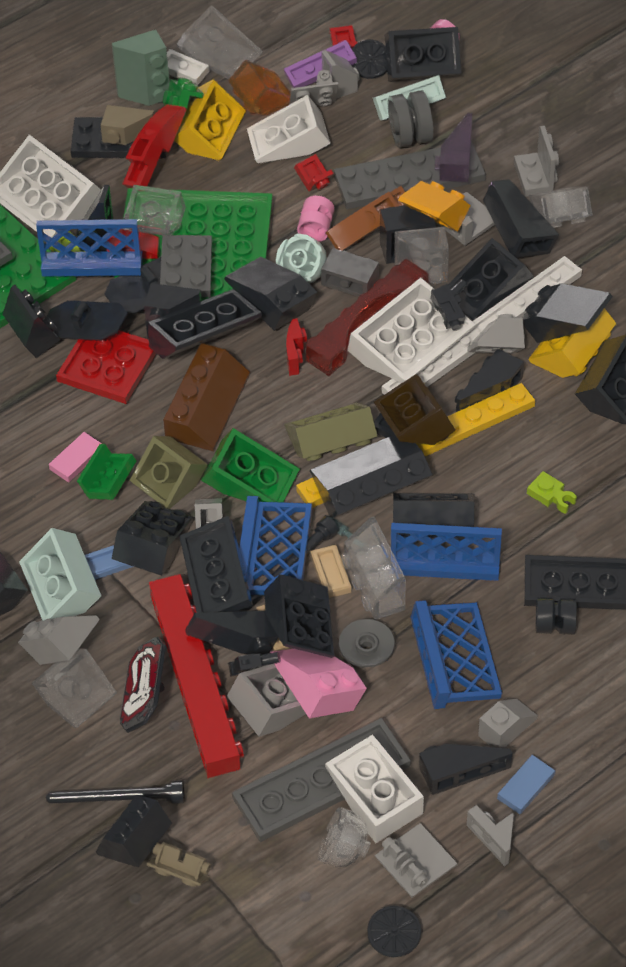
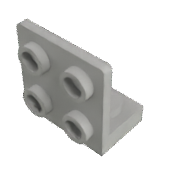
M539 126L537 153L514 156V165L525 197L553 193L554 183L557 182L555 166L559 165L558 153L552 149V136L547 134L545 126Z
M465 192L463 200L471 206L458 232L438 224L463 245H467L495 225L486 206L468 192Z

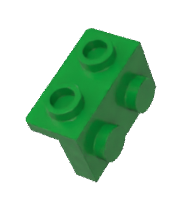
M179 77L178 81L170 79L168 90H165L163 95V104L182 106L187 109L190 96L203 98L204 93L190 79Z
M99 444L77 482L89 499L114 500L137 461L132 454L111 453L106 444Z

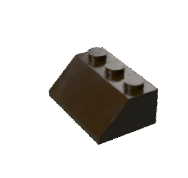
M417 373L374 401V404L400 442L435 445L439 441L447 439L450 434L456 431L441 406Z

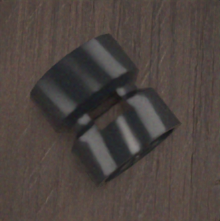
M537 597L536 633L551 634L554 630H557L559 634L575 635L576 599L560 598L558 602H555L553 598Z

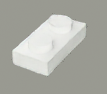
M171 49L167 52L169 75L176 78L190 79L193 84L198 85L209 73V65Z

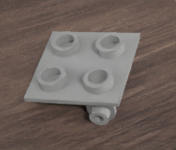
M321 70L317 75L316 85L291 88L289 105L308 95L315 105L328 106L336 101L338 82H332V76L329 71Z
M421 823L397 840H392L391 837L386 838L382 842L384 849L375 855L376 859L412 898L458 865Z

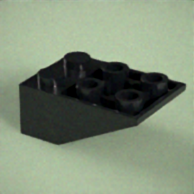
M144 501L117 530L111 559L162 576L172 564L181 546L179 536L188 532L194 517L187 515L182 510H171L162 507L161 504L154 501Z
M280 574L264 591L265 614L281 643L285 647L333 658L334 648L328 587Z

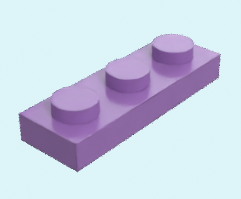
M346 40L325 49L348 60L350 65L357 63V58ZM322 51L284 68V74L292 88L304 87L317 81V75L322 70Z

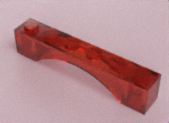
M408 259L403 260L399 265H395L390 273L383 279L377 280L368 292L361 294L354 304L349 308H345L340 316L333 322H329L317 336L311 337L306 344V361L327 376L333 374L346 362V352L351 333L419 278L428 283L429 273Z

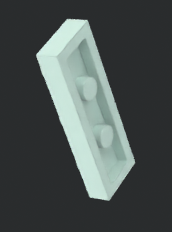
M439 75L374 97L373 101L379 119L389 118V96L403 94L407 99L409 92L423 90L429 104L446 98Z

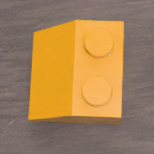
M420 181L402 194L398 200L405 206L433 218L436 223L458 232L471 206L463 200L465 197L463 194L455 190H451L448 193L444 191V186L434 181H431L430 184Z

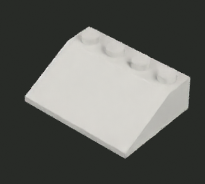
M28 135L0 172V204L36 232V222L39 220L84 219L85 214L101 191L93 182L31 135ZM43 229V232L51 238L57 234L53 229Z
M419 278L351 333L348 351L366 367L403 383L416 373L419 374L475 328L476 324L465 316V321L458 330L446 329L443 317L436 310L430 299L431 290L434 288L422 278Z

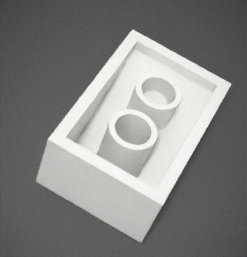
M308 95L247 128L257 163L310 155L330 144L322 113Z
M373 735L325 763V767L358 822L375 843L423 814L424 796Z

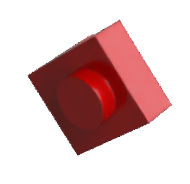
M316 154L301 161L294 167L309 192L315 188L319 191L330 184L329 180L334 174L332 170H325Z

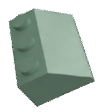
M157 30L112 43L118 97L148 106L163 102L164 92L169 87L167 49Z

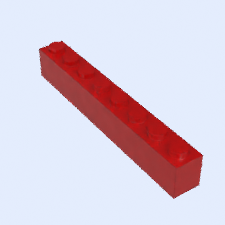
M181 574L150 581L149 589L152 604L207 779L241 770L240 758H244L240 741L235 742L233 735L236 734V728L233 718L227 719L226 711H229L225 694L220 695L218 688H221L218 672H212L211 666L214 665L210 649L205 650L203 644L206 641L186 635L185 632L192 616L196 613L195 605L191 606L189 602L192 599L190 586L188 583H183Z

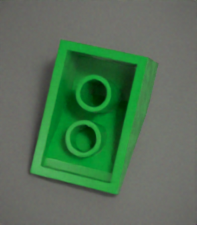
M232 428L221 440L201 481L222 494L243 501H247V496H258L259 502L283 503L297 476L299 468Z

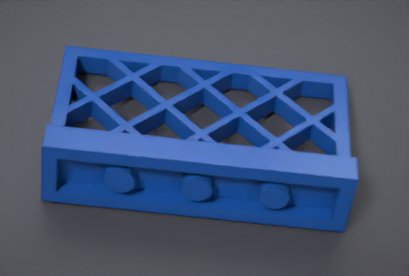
M137 219L39 220L36 222L42 262V276L141 275L143 255L140 249ZM121 228H132V233L126 237L119 230ZM43 229H53L57 234L51 238L43 232ZM70 229H78L83 233L75 237L68 231ZM95 229H104L107 233L101 237L93 231ZM62 236L71 241L66 247L57 242ZM87 236L96 241L91 247L82 241ZM114 236L121 242L114 246L107 240ZM77 245L85 252H72L71 250ZM102 245L109 252H97L96 249ZM127 245L135 251H121V249ZM53 246L60 252H46V250Z
M247 496L239 551L250 595H264L266 588L278 577L274 578L268 570L277 564L285 570L281 575H290L293 578L303 580L312 516V503L259 502L258 496ZM264 511H276L279 516L268 522L264 518ZM295 512H305V517L297 523L289 516ZM285 520L291 527L280 533L275 526ZM270 530L276 537L265 544L260 537ZM297 531L302 536V539L292 545L286 538ZM282 542L288 549L277 555L271 548ZM267 552L273 559L262 566L257 561V558ZM294 553L299 558V561L289 567L283 560ZM261 575H265L270 580L264 586H254V580Z
M392 523L390 575L498 581L502 529ZM398 533H407L410 536L404 538ZM427 535H436L438 537L432 540ZM463 536L465 539L459 541L454 537ZM482 538H495L489 542L482 540ZM419 540L424 544L418 547L413 543ZM447 542L451 546L444 548L440 544ZM474 543L479 547L471 549L468 545Z
M415 601L410 618L434 709L445 708L446 703L500 699L502 692L477 603L427 606L426 601ZM471 612L472 622L468 624L457 617L459 613ZM441 614L448 621L442 626L433 620L432 615ZM452 622L464 629L460 636L447 629ZM468 632L479 639L476 647L464 640ZM442 634L454 641L449 649L439 643L438 639ZM458 645L471 652L466 659L453 652ZM474 655L485 661L486 665L482 670L470 663ZM448 657L460 664V667L455 672L445 666L444 662ZM464 668L477 675L472 683L459 675ZM482 678L491 684L492 690L484 691L476 686V684ZM455 680L467 689L464 692L452 693L450 685Z

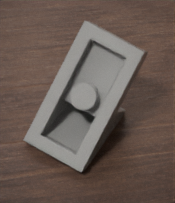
M475 805L467 811L468 828L504 866L507 865L510 856L514 814H510L498 824H495L493 817L488 812H483Z

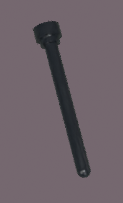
M324 516L316 524L315 533L308 539L306 556L322 540L332 539L339 532V527L331 518ZM293 553L285 563L290 567L299 561V558ZM280 566L271 575L275 578L285 570ZM267 578L260 586H264L270 580ZM251 595L253 605L245 609H252L264 595Z
M171 781V784H166L165 787L49 792L46 795V801L50 804L133 800L136 795L151 799L166 798V801H172V804H181L185 800L184 781Z

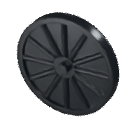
M367 39L358 42L352 48L357 58V63L351 66L357 69L360 77L375 79L387 72L386 48L383 43Z
M387 906L375 912L369 920L367 928L368 940L378 953L388 957H402L411 953L419 944L421 925L416 915L410 910L401 906Z

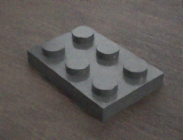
M162 235L160 284L200 289L201 297H210L212 235Z

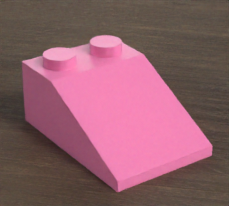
M297 649L273 651L279 652L280 663L274 665L308 718L354 711L367 689L354 668L336 657L329 658Z

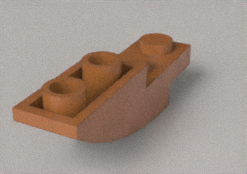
M400 186L391 192L385 193L325 232L334 247L343 251L380 228V209L404 205L398 201L400 196L405 193L404 189Z

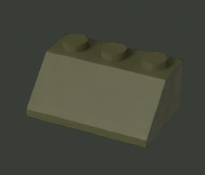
M353 403L284 424L297 456L303 459L306 458L307 461L321 458V453L331 451V454L343 452L346 450V446L351 444L356 446L371 443V438L378 437L370 406L360 403Z

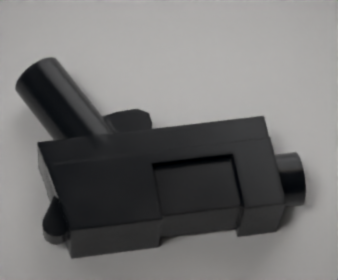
M462 279L451 288L448 284L431 290L430 299L433 305L443 317L446 329L451 328L453 331L458 330L466 318L459 306L461 303L459 294L467 287L466 282Z
M273 652L264 655L249 654L238 656L233 662L228 663L230 677L238 676L239 673L261 666L280 663L279 652Z

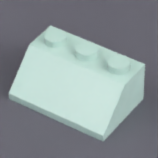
M51 528L19 561L42 620L83 614L101 597L78 538L74 533Z

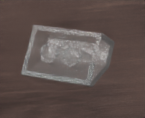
M375 516L371 517L344 542V554H341L345 569H350L353 574L351 579L354 588L360 590L363 595L361 599L365 610L370 611L374 620L405 610L406 579Z

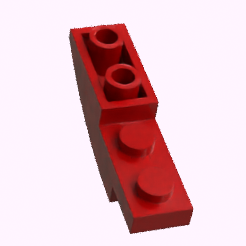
M167 104L156 112L144 125L126 156L131 165L123 181L124 186L127 188H147L161 152L170 151L187 110L185 107Z

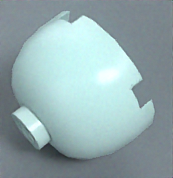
M295 234L294 237L284 240L277 251L276 264L300 274L308 283H313L321 277V268L327 259L326 250L313 237L305 234Z

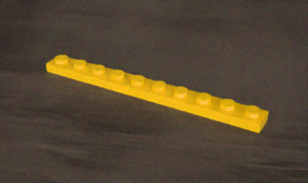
M520 383L447 416L456 430L447 439L439 441L435 445L416 444L426 457L535 407V399L525 386ZM313 477L296 485V491L304 503H312V508L323 504Z

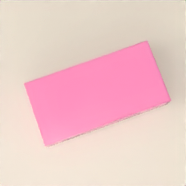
M83 432L49 463V469L69 483L86 467L95 450L102 443Z

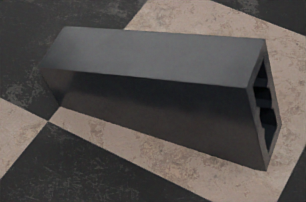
M510 179L492 181L483 198V202L508 251L516 258L550 254L559 236L557 231Z

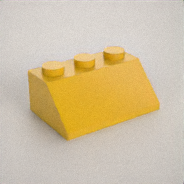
M213 79L198 88L204 93L203 98L191 97L185 118H183L174 141L187 153L221 160L246 110Z
M604 308L589 330L541 342L528 360L530 363L562 378L572 375L578 376L586 370V364L599 352L598 348L602 342L610 337V331L616 325V322Z

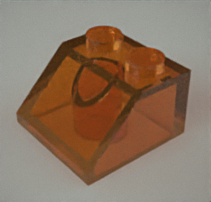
M244 60L228 80L234 88L233 93L243 100L244 108L252 114L256 112L266 116L289 105L290 91L276 72L248 60Z

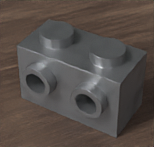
M332 248L321 268V285L364 299H368L379 279V262Z

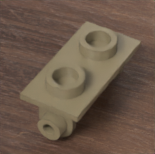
M165 842L155 845L153 854L157 856L147 862V866L155 868L156 873L164 876L172 875L182 879V883L193 887L201 886L210 879V876L207 874L210 871L211 863H208L206 858L186 852L184 861H182L180 856L183 849Z

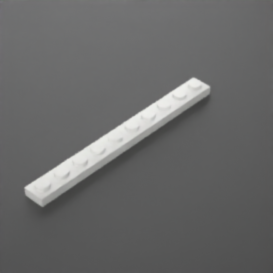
M565 256L472 321L476 324L475 328L421 371L418 376L426 387L430 386L475 353L468 352L467 347L499 315L512 314L513 318H522L526 313V307L537 299L540 289L546 285L553 286L560 283L570 285L581 277L582 269ZM391 379L382 386V393L385 395L400 385L401 382Z

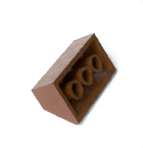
M201 343L163 419L165 436L172 437L180 443L214 452L248 381L250 372L225 349Z

